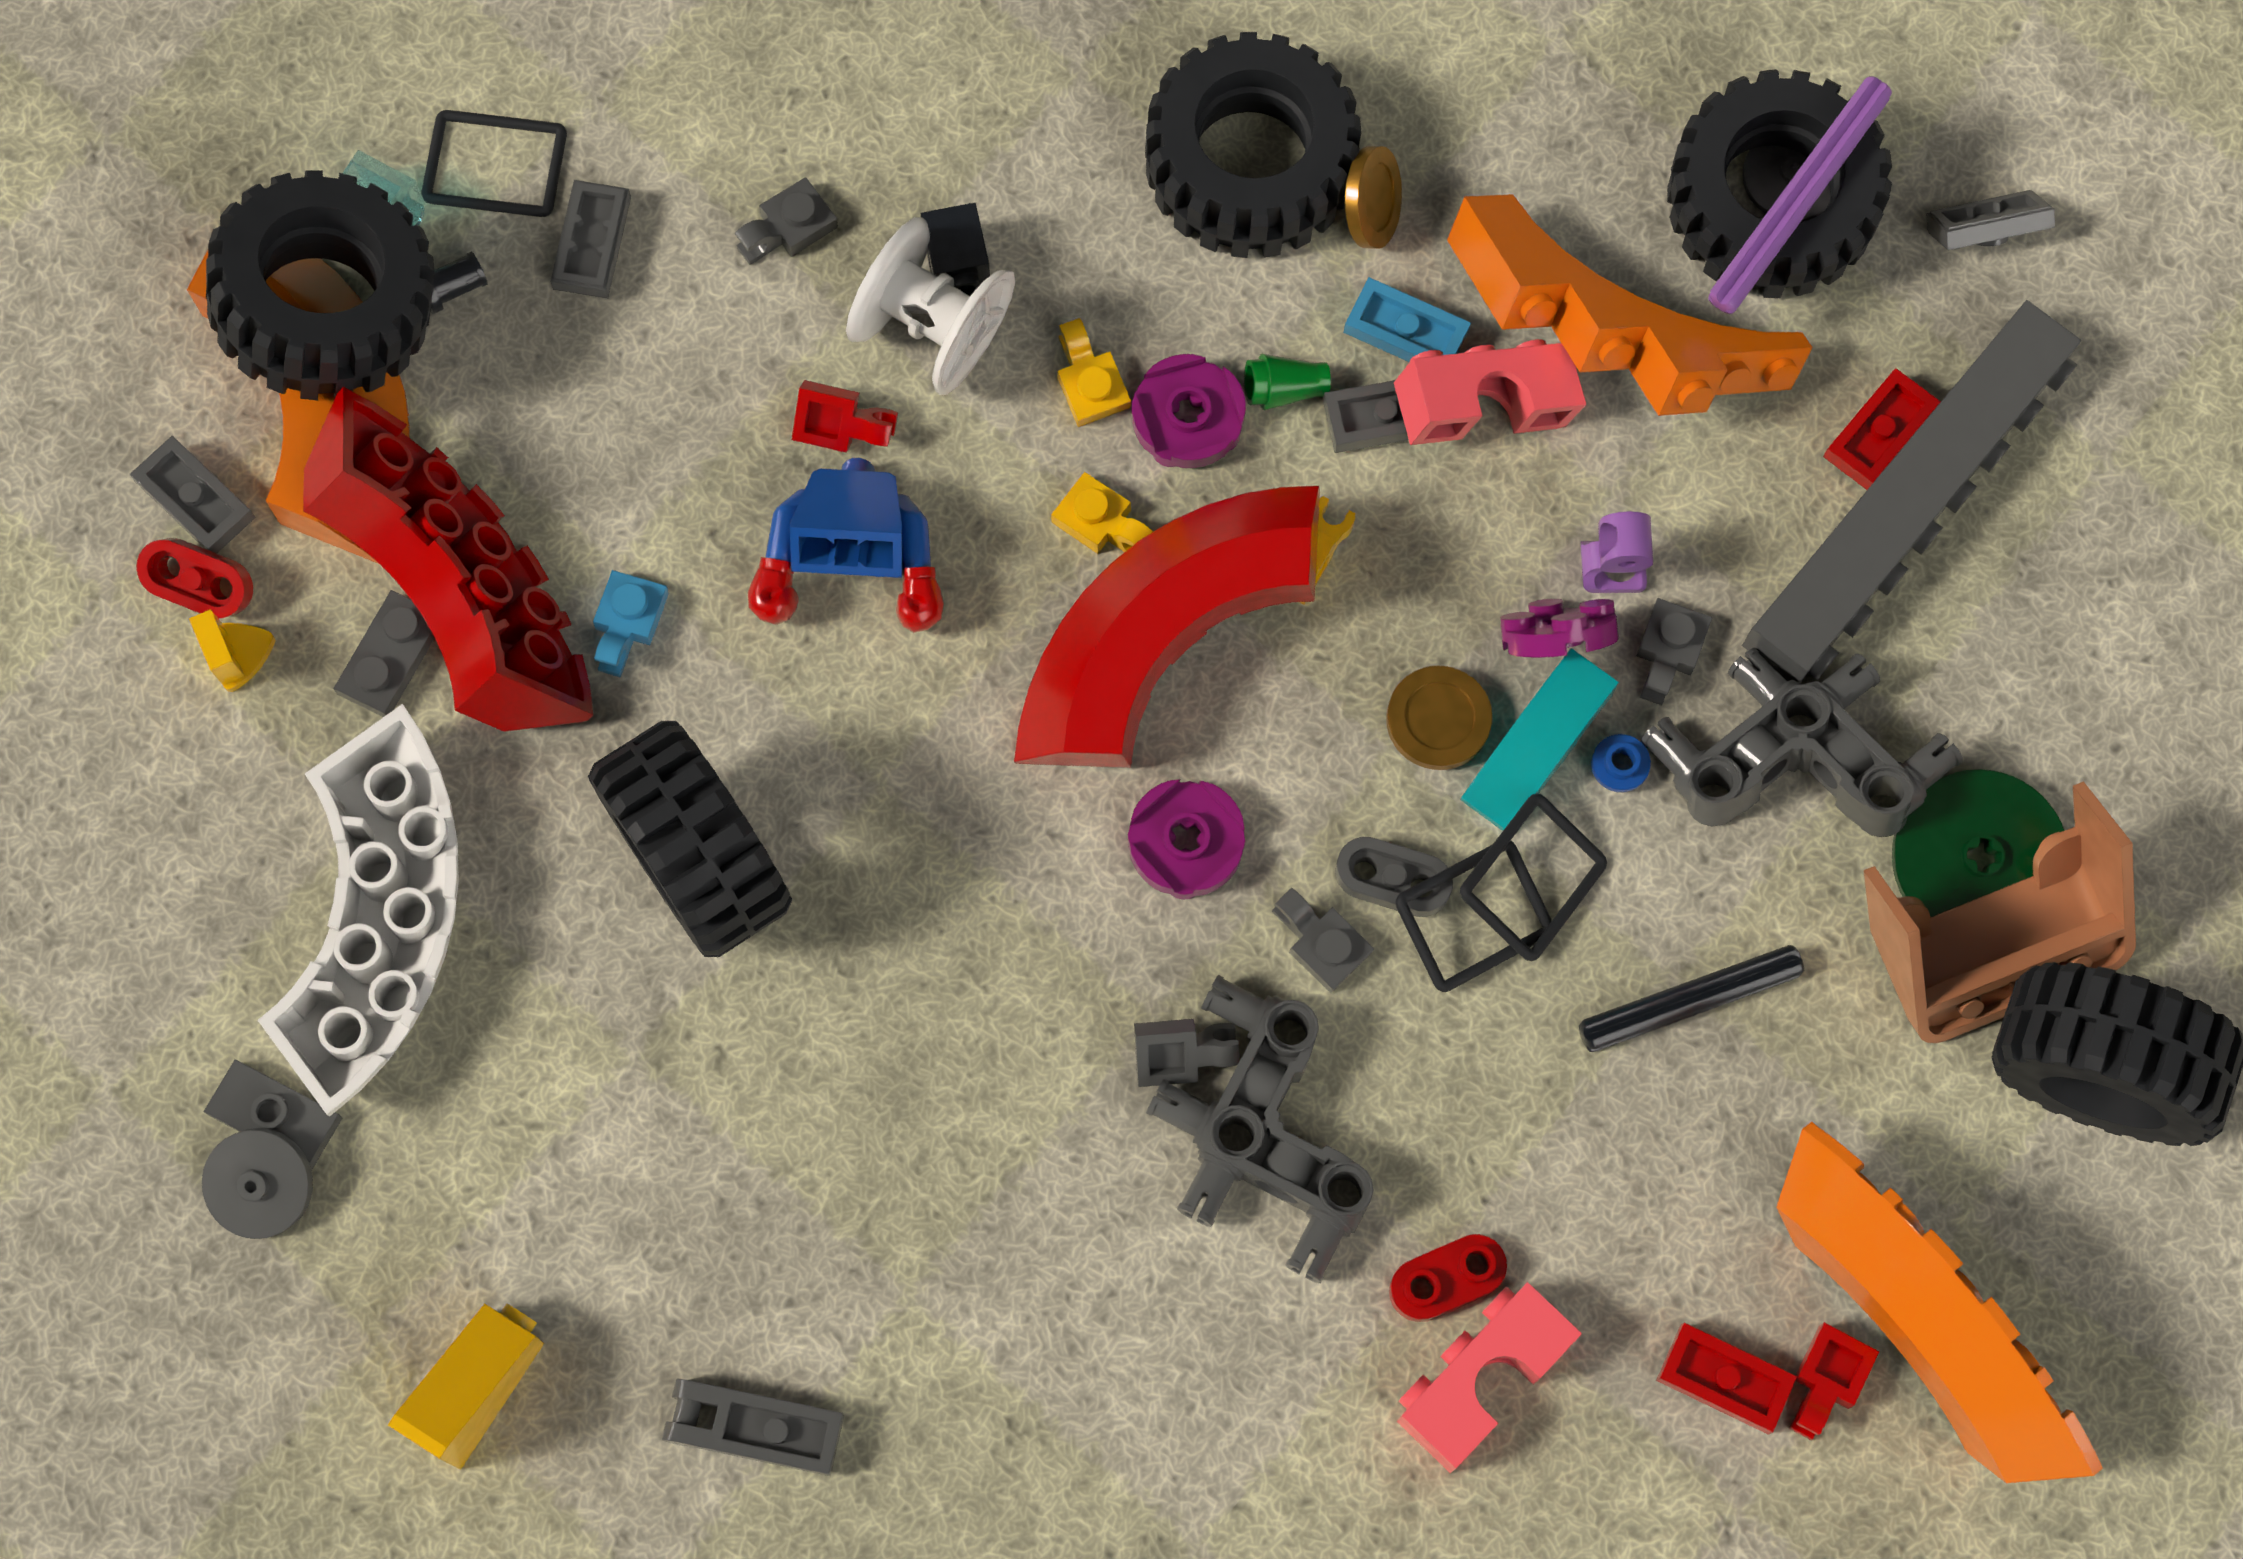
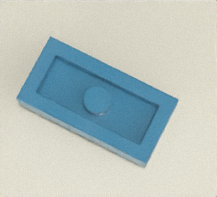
M1368 277L1345 323L1343 333L1410 362V359L1415 355L1429 350H1440L1444 355L1458 354L1469 333L1471 322Z

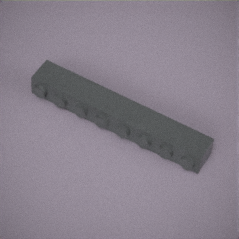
M2026 300L1752 627L1742 646L1747 650L1756 648L1760 655L1787 681L1795 680L1796 682H1802L1808 674L1818 680L1840 653L1832 647L1843 632L1852 638L1857 634L1874 612L1872 608L1866 605L1878 590L1888 596L1909 570L1901 563L1912 548L1922 555L1943 529L1941 525L1935 522L1946 507L1956 513L1974 492L1977 486L1969 481V479L1980 466L1987 472H1990L2004 456L2011 445L2004 441L2003 438L2013 426L2023 432L2044 406V404L2037 400L2046 386L2056 392L2074 371L2078 364L2069 358L2082 340L2030 301Z

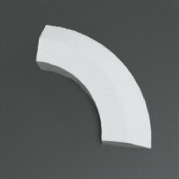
M403 704L305 773L307 779L317 792L326 812L338 855V878H336L334 901L327 925L330 929L314 962L310 961L306 970L287 994L258 1019V1022L329 1117L365 1087L389 1061L414 1026L433 990L444 962L455 920L459 870L458 842L452 806L441 771L430 747Z

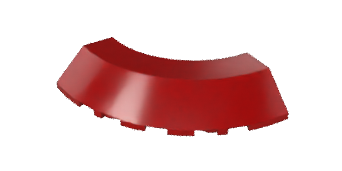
M343 387L336 394L304 468L303 512L323 521L361 547L395 579L410 597L433 633L443 655L452 685L455 711L503 732L588 721L594 714L590 683L583 654L572 655L559 631L572 625L566 611H560L559 606L551 595L536 587L548 581L549 578L531 549L527 545L519 551L516 550L508 533L499 524V521L505 516L477 484L469 490L461 482L457 471L446 462L449 457L436 447L431 453L427 452L402 433L407 426L406 423L375 403Z
M1279 487L1244 493L1205 505L1155 530L1110 563L1083 591L1062 619L1041 656L1028 688L1020 718L1014 763L1131 768L1136 735L1146 706L1151 698L1150 693L1170 664L1173 665L1193 644L1204 637L1208 629L1238 613L1243 615L1273 605L1315 601L1320 487Z

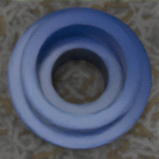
M1615 734L1603 739L1597 745L1592 755L1591 767L1594 777L1603 787L1610 791L1623 793L1635 790L1643 784L1649 774L1651 760L1648 750L1638 739L1625 734ZM1618 753L1627 755L1632 762V767L1627 770L1616 768L1612 763V756Z

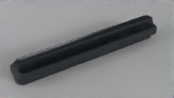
M1787 945L1586 1018L1578 1026L1580 1037L1589 1052H1596L1799 978L1805 971L1803 960L1795 946Z

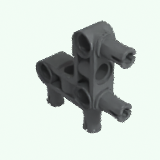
M1751 648L1745 652V657L1748 660L1746 661L1740 656L1731 665L1728 674L1762 705L1759 710L1708 750L1700 751L1673 724L1669 717H1664L1658 721L1660 730L1653 725L1641 740V743L1675 775L1673 779L1675 788L1687 800L1688 811L1692 817L1699 823L1711 827L1722 826L1746 812L1760 800V793L1788 770L1796 772L1799 769L1802 773L1810 772L1836 798L1835 806L1847 818L1860 826L1862 830L1872 836H1892L1900 832L1906 824L1907 817L1924 803V799L1927 797L1926 790L1952 768L1957 767L1963 762L1961 752L1954 743L1947 749L1944 748L1949 739L1941 733L1933 736L1930 742L1904 763L1897 762L1844 710L1871 687H1875L1880 682V676L1871 663L1864 669L1861 668L1866 663V658L1860 654H1854L1847 663L1822 683L1814 681L1803 685L1795 680H1785L1760 655L1756 648ZM1794 715H1804L1814 720L1815 723L1811 726L1802 727L1791 722L1789 718ZM1715 784L1725 788L1728 794L1722 797H1711L1703 793L1701 788L1706 785ZM1876 795H1885L1894 799L1898 805L1891 808H1883L1874 804L1870 798Z
M1218 975L1201 1009L1210 1011L1249 1031L1247 1037L1251 1039L1219 1102L1213 1100L1210 1105L1163 1079L1157 1089V1095L1153 1097L1146 1114L1154 1115L1194 1136L1193 1143L1197 1144L1196 1148L1199 1149L1198 1160L1202 1164L1182 1203H1179L1177 1210L1191 1219L1201 1199L1206 1198L1197 1217V1222L1207 1227H1212L1215 1222L1214 1218L1234 1180L1241 1181L1242 1179L1306 1212V1216L1310 1220L1291 1258L1287 1260L1285 1265L1299 1275L1309 1255L1313 1253L1315 1258L1305 1278L1315 1283H1321L1323 1274L1342 1237H1349L1351 1233H1355L1371 1201L1374 1191L1372 1179L1367 1170L1343 1153L1328 1145L1320 1149L1283 1130V1122L1279 1121L1280 1113L1278 1109L1291 1084L1300 1082L1314 1047L1319 1030L1318 1018L1314 1011L1303 1002L1284 1000L1276 995L1274 997L1268 995L1264 1000ZM1284 1020L1296 1021L1305 1030L1306 1038L1296 1045L1284 1044L1277 1039L1274 1027ZM1228 1125H1241L1251 1134L1252 1144L1242 1151L1229 1150L1220 1141L1219 1132ZM1340 1179L1351 1181L1359 1190L1360 1201L1352 1207L1338 1206L1328 1195V1185Z

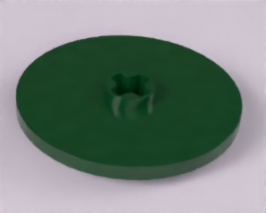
M1975 769L1955 772L1940 778L1926 790L1927 797L1924 799V803L1907 817L1906 824L1900 832L1894 834L1892 866L1895 881L1902 897L1911 896L1920 899L1928 909L1931 918L2032 877L2033 858L2041 842L2049 835L2065 830L2050 803L2037 790L2024 781L1993 770ZM1980 843L1984 844L1986 854L1994 856V863L1985 866L1982 872L1977 871V862L1967 857V852L1977 848Z

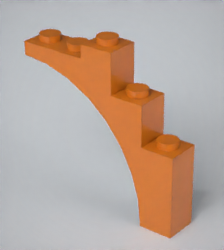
M1513 194L1464 196L1447 239L1502 330L1552 327L1580 373L1629 369L1658 416L1707 412L1715 395L1791 390L1813 348L1802 332H1762L1723 326L1677 313L1636 296L1598 275L1561 248L1533 221Z

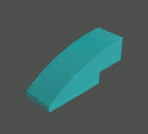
M1571 648L1507 732L1460 800L1503 831L1532 794H1539L1574 749L1580 737L1610 700L1619 682Z

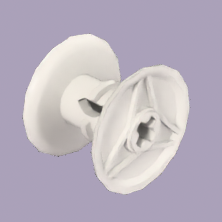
M914 217L898 229L870 266L850 309L846 334L849 341H867L880 332L892 317L896 318L908 326V333L913 338L921 339L925 336L941 346L935 360L932 381L939 395H948L968 376L990 345L1010 304L1016 281L1013 271L999 270L985 279L973 294L969 296L954 287V279L948 274L942 273L937 277L922 268L928 250L930 232L924 218ZM911 313L930 315L935 326L928 328L913 319Z

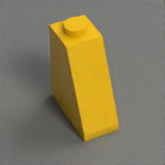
M484 1303L394 1414L388 1426L437 1458L461 1470L544 1345V1342L531 1333L537 1322L507 1303L500 1313Z

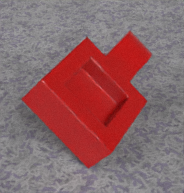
M804 380L799 388L791 440L847 453L851 446L852 438L873 445L888 447L890 436H894L896 431L898 412L879 407L859 409L857 407L860 392Z
M1825 1322L1818 1327L1795 1375L1797 1376L1795 1381L1810 1390L1802 1401L1789 1429L1809 1440H1813L1815 1434L1818 1436L1821 1434L1835 1402L1847 1409L1855 1406L1880 1351Z

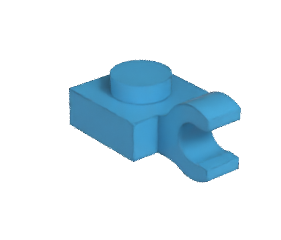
M612 570L593 619L595 630L605 632L598 644L594 657L595 661L600 662L598 671L621 677L633 642L651 645L669 595L666 585Z

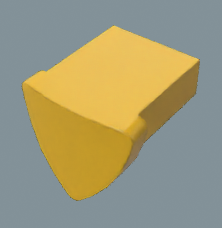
M211 609L189 618L210 671L228 692L236 691L254 677L267 660L276 642L271 632L259 627L242 623H222Z

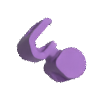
M1632 511L1617 512L1603 516L1598 523L1599 541H1581L1584 589L1590 593L1643 592L1647 586L1646 569L1653 565L1651 517L1646 513ZM1605 572H1635V575L1627 581L1617 582L1610 579Z

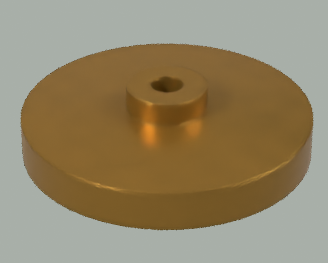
M1366 146L1359 151L1349 170L1345 192L1346 219L1350 234L1358 246L1380 249L1390 242L1399 222L1402 205V182L1397 160L1391 150L1384 146Z
M1429 666L1412 672L1397 685L1391 695L1387 708V729L1394 746L1406 759L1427 769L1448 770L1466 764L1481 751L1491 730L1492 708L1486 692L1473 677L1453 667Z

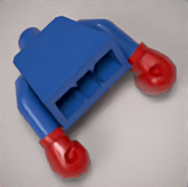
M851 458L845 461L841 470L818 469L813 471L806 488L797 490L775 509L766 556L760 558L759 569L748 590L749 609L761 621L778 625L790 620L799 603L798 594L792 586L794 572L902 578L903 574V592L898 595L896 607L897 617L902 627L916 633L929 630L941 620L944 600L935 579V567H931L928 521L909 496L898 494L896 476L889 472H875L874 466L866 459Z

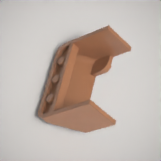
M2084 781L2073 785L2075 827L2063 832L2053 833L2041 842L2033 858L2032 877L1930 918L1928 909L1920 899L1911 896L1897 898L1875 866L1864 870L1871 934L1906 1016L1923 1041L1927 1043L1944 1042L2003 1018L2016 980L2035 965L2041 967L2044 963L2056 962L2059 965L2079 963L2090 968L2097 969L2099 966L2117 971L2132 957L2136 948L2133 843Z

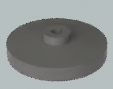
M266 1128L246 1129L225 1138L210 1153L202 1174L203 1197L211 1215L229 1232L250 1239L269 1238L292 1227L307 1210L313 1192L312 1170L304 1152L286 1135Z

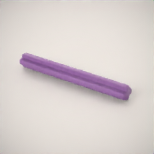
M1874 76L1865 78L1710 290L1708 300L1712 305L1727 314H1732L1737 310L1888 103L1892 90L1886 83Z

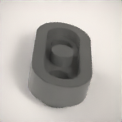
M1359 837L1348 842L1340 851L1335 874L1340 887L1348 895L1398 911L1395 904L1396 898L1399 894L1411 888L1413 881L1419 879L1426 880L1448 867L1435 856L1377 838ZM1367 862L1374 867L1376 875L1368 880L1361 879L1354 872L1355 865ZM1453 879L1433 889L1429 896L1418 897L1408 902L1407 904L1413 916L1428 917L1441 911L1452 893Z

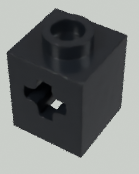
M976 202L920 213L921 218L926 220L930 232L927 250L930 273L937 277L942 273L948 274L954 279V287L971 296L979 285L990 276L989 259Z

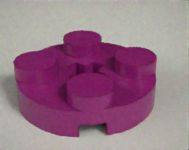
M1179 354L1157 362L1144 375V380L1138 386L1132 400V425L1140 444L1153 455L1155 461L1160 465L1190 469L1204 467L1219 461L1237 446L1245 421L1246 402L1244 392L1237 378L1224 366L1221 370L1215 364L1206 362V357L1195 354ZM1189 400L1192 407L1202 406L1204 412L1197 415L1196 422L1186 423L1184 419H1177L1174 414L1179 411L1180 401Z
M1542 599L1530 602L1528 604L1529 612L1509 613L1500 617L1503 651L1508 649L1510 655L1518 657L1566 656L1567 648L1580 645L1584 641L1586 652L1608 647L1619 640L1614 601L1610 599L1585 601L1580 603L1578 608H1564L1562 599Z
M1180 779L1166 781L1148 791L1134 808L1127 839L1131 861L1142 879L1160 892L1171 894L1173 897L1181 900L1206 895L1226 884L1237 871L1245 846V828L1243 816L1237 804L1218 786L1204 781H1199V783L1191 781L1180 782ZM1179 825L1186 831L1194 826L1201 831L1197 838L1199 848L1194 851L1187 848L1180 851L1175 848L1173 844L1176 841V836L1173 829Z

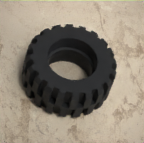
M1240 32V38L1236 41L1228 42L1225 35L1208 40V47L1204 52H1201L1199 48H1192L1180 57V70L1176 67H1171L1161 78L1159 92L1153 94L1148 109L1145 147L1146 176L1149 187L1155 190V202L1160 211L1166 216L1174 212V228L1185 237H1189L1195 231L1201 235L1200 246L1216 252L1219 244L1232 247L1231 257L1248 258L1249 249H1262L1263 257L1266 258L1281 255V248L1284 243L1290 242L1293 249H1298L1310 243L1313 227L1319 233H1324L1335 221L1336 209H1344L1349 170L1360 150L1361 119L1355 114L1357 102L1351 88L1347 86L1340 87L1342 74L1332 63L1326 62L1323 66L1318 63L1319 52L1306 44H1302L1299 50L1289 46V37L1273 33L1272 40L1257 39V32ZM1255 112L1272 116L1288 125L1300 138L1305 148V153L1295 165L1282 173L1263 178H1248L1234 175L1217 166L1204 153L1199 140L1202 134L1218 120L1232 114Z
M1777 69L1760 71L1755 83L1750 84L1745 76L1728 82L1724 96L1720 92L1714 91L1702 102L1699 114L1691 115L1683 130L1671 167V176L1667 188V202L1673 205L1669 218L1674 233H1684L1685 235L1682 244L1683 250L1691 260H1696L1700 256L1706 260L1703 272L1710 278L1718 281L1762 221V219L1746 211L1732 195L1726 181V172L1730 162L1741 153L1762 146L1786 147L1808 157L1849 102V100L1847 101L1838 95L1841 85L1826 78L1823 86L1809 82L1810 72L1793 70L1790 79L1779 78V71ZM1874 120L1829 182L1828 186L1831 196L1825 211L1810 220L1799 223L1754 285V287L1763 288V298H1781L1784 288L1793 287V292L1796 296L1812 293L1819 280L1826 285H1830L1842 277L1847 265H1855L1864 254L1884 215L1883 211L1889 201L1892 182L1887 178L1892 169L1890 150L1879 148L1885 134L1877 120Z
M306 170L305 177L292 179L290 173L271 177V186L265 189L261 184H255L242 193L241 205L237 202L231 203L221 214L220 226L213 229L208 243V258L206 259L207 315L211 329L218 333L217 343L227 357L233 359L238 356V369L249 378L256 380L261 375L267 378L266 388L281 394H285L287 388L301 391L300 399L318 401V394L333 393L335 399L336 394L343 387L352 392L356 388L363 387L365 392H371L384 386L386 373L391 377H396L409 366L410 355L419 352L425 340L426 327L429 325L435 269L434 258L428 253L429 241L423 228L417 224L412 226L413 214L401 202L396 201L394 204L388 202L387 191L370 183L368 188L357 184V177L339 173L338 178L323 177V170ZM315 258L327 259L342 263L357 271L368 281L374 293L367 300L351 309L335 313H315L299 309L283 301L270 289L266 280L279 268L294 261Z
M677 721L658 722L593 764L588 778L597 796L644 871L704 957H721L787 913L792 903V898L779 871L728 789L724 786L708 760L703 756L696 743Z
M2056 962L2044 963L2041 967L2035 965L2016 980L1991 1058L1997 1076L2001 1077L2002 1082L2008 1088L2016 1089L2018 1095L2028 1101H2035L2041 1104L2042 1108L2050 1112L2060 1113L2072 1118V1121L2085 1126L2091 1125L2104 1129V1132L2118 1136L2134 1137L2139 1141L2149 1143L2157 1141L2170 1146H2181L2183 1143L2197 1146L2203 1142L2208 1143L2223 1131L2243 1068V1035L2240 1029L2234 1027L2232 1021L2224 1014L2215 1013L2208 1004L2200 1000H2192L2184 996L2183 992L2169 986L2162 987L2151 983L2149 979L2136 975L2128 976L2116 973V970L2098 966L2096 969L2079 963L2059 965Z

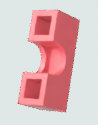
M1542 339L1530 340L1515 348L1495 350L1493 345H1480L1459 354L1444 355L1440 350L1425 351L1412 357L1410 363L1394 381L1410 445L1462 440L1483 416L1478 395L1491 397L1505 408L1514 434L1566 427L1587 405L1576 366L1562 343L1547 344Z
M1528 1282L1516 1294L1506 1286L1483 1310L1482 1314L1490 1320L1484 1329L1475 1338L1465 1330L1440 1356L1449 1366L1432 1383L1423 1374L1398 1401L1407 1410L1396 1422L1449 1473H1452L1498 1425V1422L1483 1409L1476 1397L1475 1381L1480 1369L1494 1363L1507 1364L1517 1369L1534 1385L1582 1335L1572 1323Z

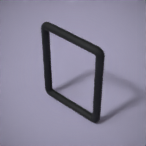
M443 110L437 114L421 196L426 203L535 217L549 216L554 209L567 130L562 124ZM446 121L556 134L543 206L433 193Z
M1536 793L1526 800L1460 887V895L1463 901L1520 956L1527 961H1535L1542 955L1607 867V860L1605 855L1545 796ZM1538 806L1595 864L1530 949L1472 893V890Z
M1510 841L1502 852L1506 851L1542 926L1539 930L1521 939L1530 948L1536 943L1552 919L1513 841ZM1492 845L1407 889L1396 898V908L1435 988L1441 992L1453 990L1518 953L1509 945L1444 980L1407 903L1476 867Z

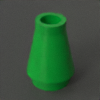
M1262 353L1259 359L1247 360L1244 370L1246 400L1249 405H1260L1262 410H1268L1313 397H1323L1324 393L1330 392L1331 389L1329 365L1327 362L1314 363Z

